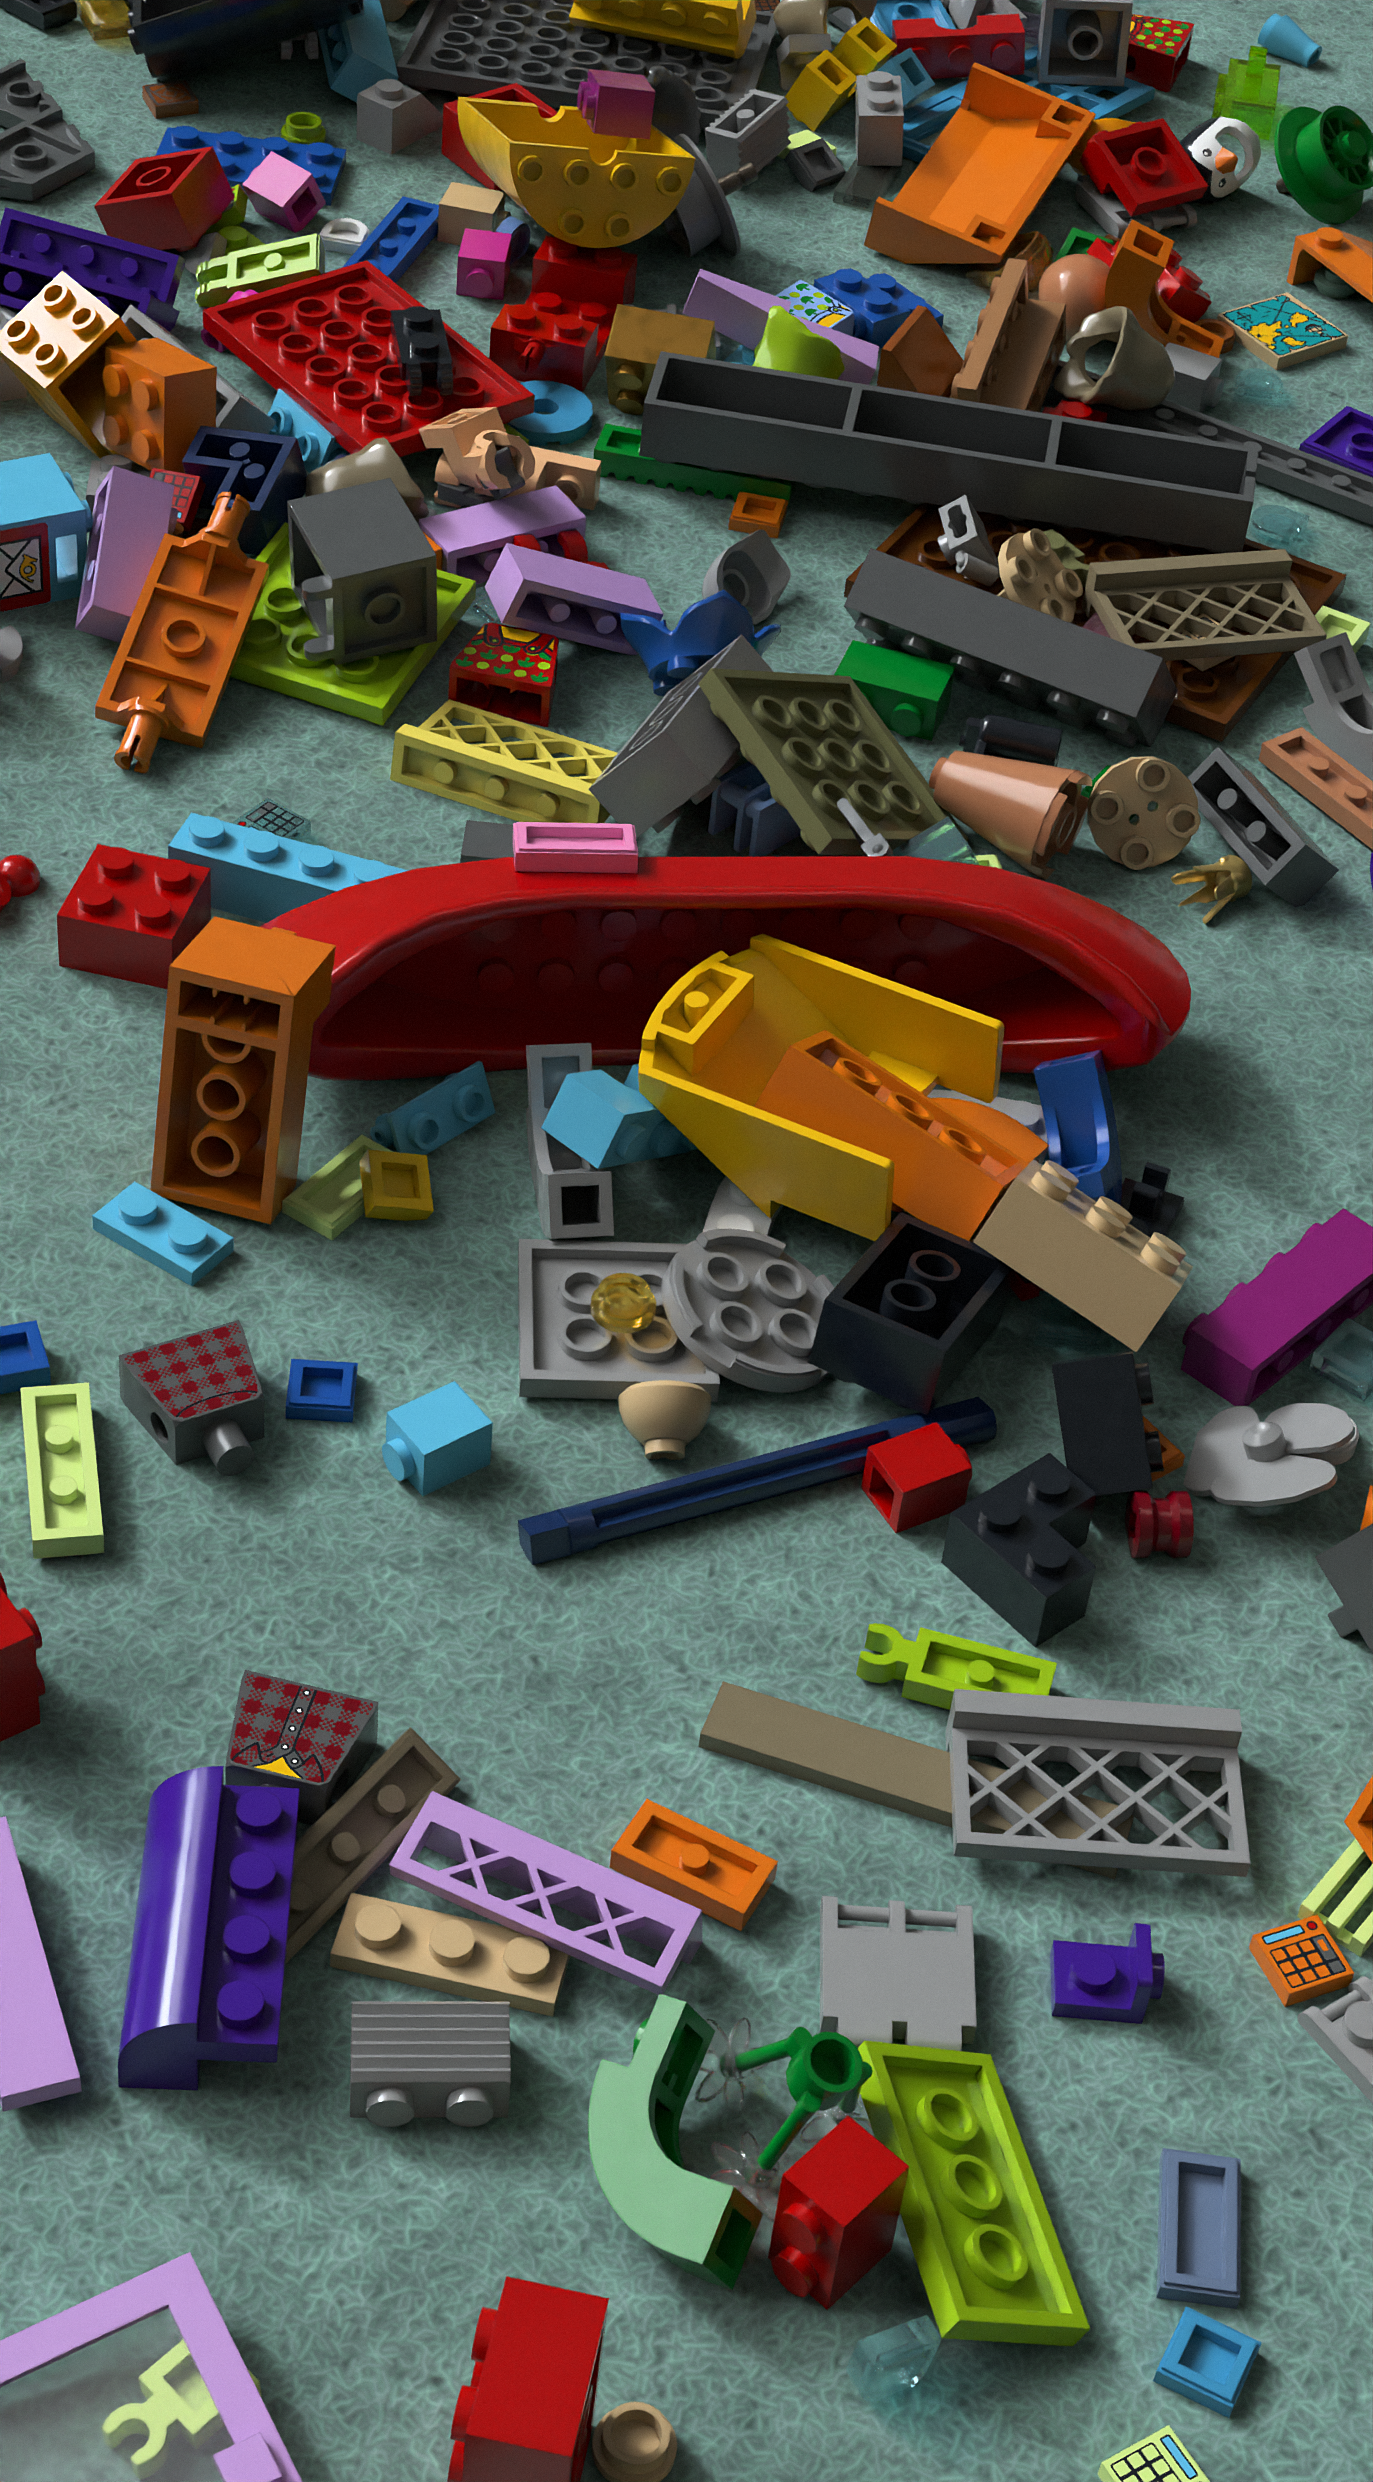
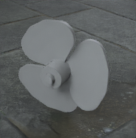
M1290 1404L1272 1412L1264 1422H1260L1258 1414L1248 1406L1230 1407L1219 1412L1197 1432L1183 1484L1194 1496L1204 1497L1212 1495L1217 1502L1225 1505L1265 1507L1297 1502L1331 1488L1337 1481V1473L1335 1467L1330 1462L1291 1454L1322 1453L1337 1449L1348 1443L1354 1437L1356 1430L1346 1411L1329 1404Z

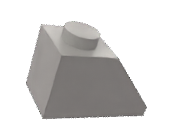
M379 80L375 85L357 94V140L388 154H394L443 126V115L421 93L403 86L398 80Z

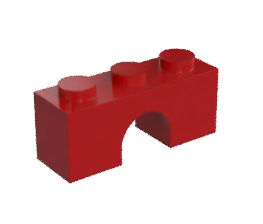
M1019 14L976 16V25L966 29L940 27L936 24L934 18L892 20V41L897 45L892 53V58L911 48L931 79L969 77L975 62L1004 75L1024 74L1025 30Z

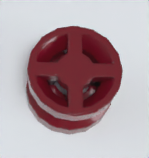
M1131 1491L1129 1493L1126 1503L1125 1529L1131 1558H1148L1154 1551H1165L1172 1558H1188L1193 1544L1194 1518L1191 1498L1187 1491H1170L1165 1497H1152L1147 1491Z

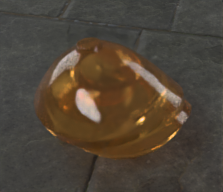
M1037 230L1018 234L1000 263H971L966 269V277L972 279L976 286L990 290L994 277H1001L1008 258L1027 260L1028 293H1034L1039 289V282L1043 273L1052 264L1053 245L1045 235Z

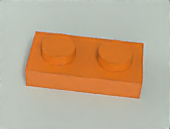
M649 1799L645 1800L612 1848L610 1858L611 1869L702 1910V1913L739 1931L743 1930L775 1880L778 1864L777 1860Z

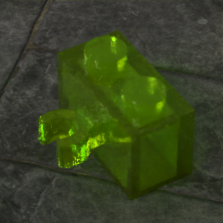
M1250 46L1248 60L1230 58L1227 74H1218L1211 119L1226 117L1242 121L1259 135V139L1269 140L1277 103L1281 65L1266 63L1268 48Z

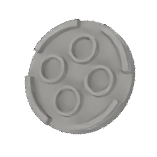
M715 1229L699 1233L696 1240L686 1244L675 1254L665 1271L661 1286V1297L666 1316L683 1344L699 1360L717 1373L750 1388L768 1392L787 1393L802 1391L822 1382L830 1372L811 1365L808 1361L824 1300L834 1289L828 1278L824 1274L816 1277L803 1264L783 1252L786 1244L769 1236L741 1229Z

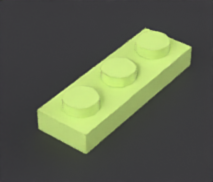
M89 1383L20 1388L33 1558L104 1553V1534Z

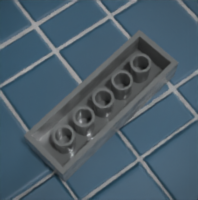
M870 548L844 604V607L855 622L854 628L861 632L865 638H868L867 644L894 651L899 650L909 655L955 666V672L961 674L960 681L966 686L984 693H989L991 686L1008 692L1007 699L1015 705L1034 712L1037 711L1039 705L1057 711L1055 718L1060 722L1080 730H1085L1087 723L1106 730L1104 737L1107 740L1130 749L1134 748L1136 742L1148 747L1152 746L1178 692L1162 657Z

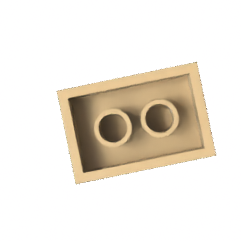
M1033 1159L1014 1179L973 1242L1137 1353L1181 1289L1193 1267L1183 1260L1186 1252L1177 1243L1160 1233L1154 1232L1150 1238L1129 1223L1133 1218L1132 1215L1116 1202L1104 1196H1100L1096 1202L1075 1188L1079 1180L1064 1167L1050 1160H1047L1042 1166Z

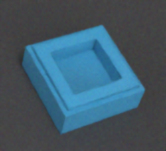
M1186 2306L1156 2370L1153 2381L1229 2418L1262 2342Z

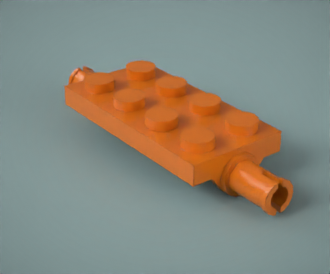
M232 492L218 494L209 523L198 534L187 539L167 533L163 536L95 705V718L127 727L120 747L114 756L115 763L122 769L129 770L133 758H135L137 763L134 772L146 773L159 737L202 748L269 576V564L248 558L240 549L239 542L237 541L244 520L251 509L248 501L241 495H236L230 509L227 506Z

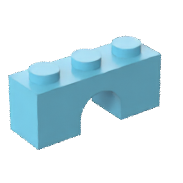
M639 1064L632 1066L624 1084L618 1082L601 1069L567 1074L541 1127L597 1169L682 1154L697 1149L691 1141L639 1092Z

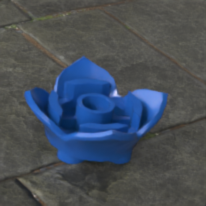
M724 589L692 604L683 612L673 631L667 628L666 620L659 622L656 618L646 615H636L627 612L620 613L621 628L626 640L642 658L648 670V676L653 681L654 694L663 697L740 635H743L762 657L763 653L781 632V625L772 624L765 626L755 634L753 618L748 610Z

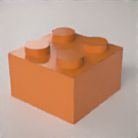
M159 338L105 346V368L103 370V384L105 387L103 434L105 446L152 471V468L185 473L182 460L200 426L216 427L217 367Z

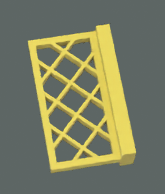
M449 699L419 727L404 724L395 732L390 780L519 822L605 823L611 814L588 789L600 776L601 770H604L618 753ZM452 718H456L474 725L453 726L450 721ZM512 736L524 741L503 742L500 738ZM469 742H485L484 744H467ZM563 752L574 757L553 758L551 754ZM533 757L536 759V760H523V761L517 760V759H519V758H533ZM585 774L586 776L570 777L567 775Z

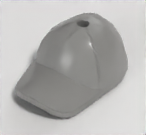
M762 529L757 530L725 549L713 561L703 580L702 598L705 599L724 589L744 607L747 605L753 609V625H756L771 614L791 578L790 568L774 547L768 534Z

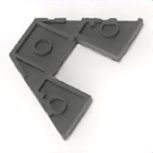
M19 59L1 68L0 125L9 129L0 133V197L34 201L94 169L95 151L87 141L80 138V132L74 124L68 125L65 122L61 107L50 94L44 92V85L40 80L34 81L26 71V62Z

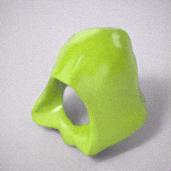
M772 306L769 309L763 338H761L754 349L755 361L752 366L839 380V377L845 370L839 347L832 341L812 333L803 322L789 314L783 307Z

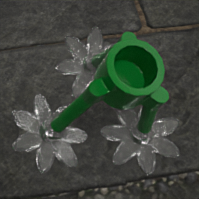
M741 2018L730 2030L728 2038L723 2029L714 2020L706 2019L705 2021L715 2030V2033L699 2071L707 2072L708 2074L699 2083L695 2091V2100L698 2103H705L721 2093L724 2109L732 2119H738L742 2115L744 2092L753 2098L764 2100L771 2093L765 2081L754 2071L765 2067L771 2062L787 2057L791 2058L786 2071V2079L789 2092L795 2100L796 2106L764 2150L760 2149L755 2136L748 2131L744 2132L740 2137L738 2152L722 2142H714L711 2145L712 2156L724 2169L712 2173L709 2178L734 2186L755 2206L758 2205L764 2216L774 2223L782 2176H779V2174L789 2162V2155L785 2151L800 2131V2141L802 2143L811 2144L819 2142L849 2115L874 2136L860 2095L862 2085L872 2076L873 2070L867 2062L862 2061L858 2048L847 2037L837 2032L824 2031L812 2037L806 2028L798 2027L787 2039L762 2047L748 2049L751 2025L747 2018ZM813 2115L818 2116L805 2126V2124Z

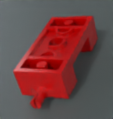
M546 236L533 257L532 287L524 304H505L491 326L489 359L517 381H554L572 386L583 393L606 351L617 304H633L638 255L623 252L618 247H582L565 242L557 237Z

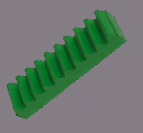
M606 423L594 448L593 459L601 460L600 477L606 478L609 472H613L617 480L626 481L629 476H634L636 483L646 485L647 481L651 479L654 480L658 488L665 489L668 483H672L676 491L685 492L687 487H693L695 494L704 496L707 490L713 491L714 497L724 500L727 494H731L734 502H736L739 492H747L785 499L789 505L797 483L796 481L778 478L762 479L753 474L729 470L711 471L704 466L680 462L667 464L659 462L654 458L639 456L642 430Z

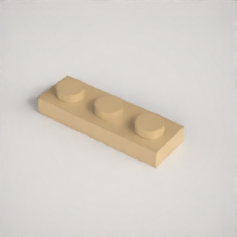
M351 1893L330 1953V1967L485 2002H509V2007L553 2017L570 1955L546 1945L538 1938L526 1936L508 1927Z

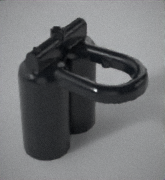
M989 714L983 719L973 717L967 719L965 736L961 735L959 746L963 747L964 752L1057 767L1063 730Z

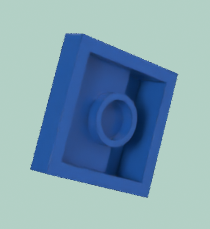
M849 268L840 269L834 274L814 280L815 288L852 309L855 315L852 336L877 345L879 349L883 348L918 305L927 307L942 328L944 318L942 313L886 273L874 274L866 279L858 271Z

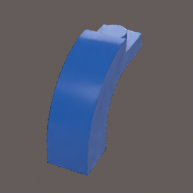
M1097 1050L1040 1063L1033 1070L1045 1120L1049 1160L1071 1172L1079 1180L1075 1188L1096 1202L1100 1196H1104L1121 1205L1122 1170L1120 1148L1102 1051Z

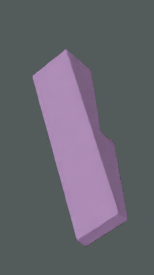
M700 269L685 303L683 313L689 317L715 321V330L754 351L758 342L763 338L769 309L772 306H781L789 313L791 302ZM792 315L803 322L812 333L832 341L839 347L845 367L839 380L869 385L876 370L879 346Z
M6 1816L0 1817V2104L4 2112L82 2091L79 2071Z

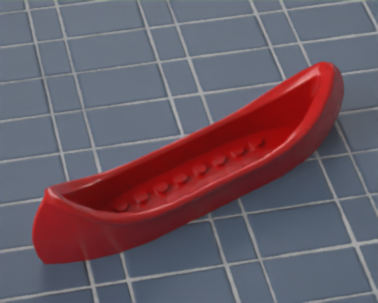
M910 856L638 857L637 873L515 871L514 857H504L417 868L350 886L292 909L260 926L266 929L277 927L296 932L299 937L336 945L330 1003L313 1023L308 1069L309 1077L333 1081H385L448 1076L451 1073H458L477 1061L483 1063L485 1072L527 1069L526 1045L591 1043L592 1066L639 1064L644 1029L651 1014L669 989L692 968L721 950L730 957L750 949V938L760 934L771 936L1000 1020L1004 1024L1000 1073L1034 1074L1033 1069L1042 1062L1097 1050L1102 1051L1106 1072L1148 1065L1182 1031L1189 1016L1191 987L1187 972L1168 947L1144 927L1110 907L1062 886L1000 868Z

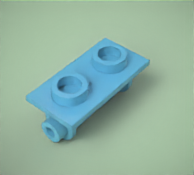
M278 388L272 407L268 412V415L276 421V424L268 434L297 438L306 471L311 473L340 454L350 455L348 451L335 441L336 437L282 389Z
M477 1061L458 1073L449 1074L442 1083L391 1113H383L378 1116L375 1126L370 1130L372 1140L385 1148L393 1145L396 1147L397 1152L426 1155L496 1113L483 1063Z

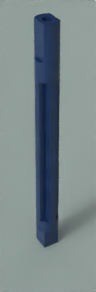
M975 1397L934 1408L928 1415L919 1412L860 1429L518 1520L520 1545L530 1563L536 1565L595 1549L597 1545L862 1474L864 1473L869 1446L935 1422L940 1425L954 1444H959L961 1447L994 1439L997 1433L996 1417L993 1409L982 1399Z

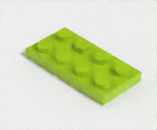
M864 2041L858 2047L862 2061L867 2062L872 2067L873 2073L862 2085L860 2095L874 2137L909 2166L900 2215L941 2338L1074 2346L1090 2330V2326L991 2054Z

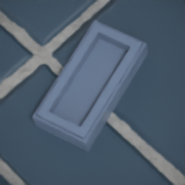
M1163 2148L1159 2160L1156 2298L1237 2309L1240 2301L1241 2159Z

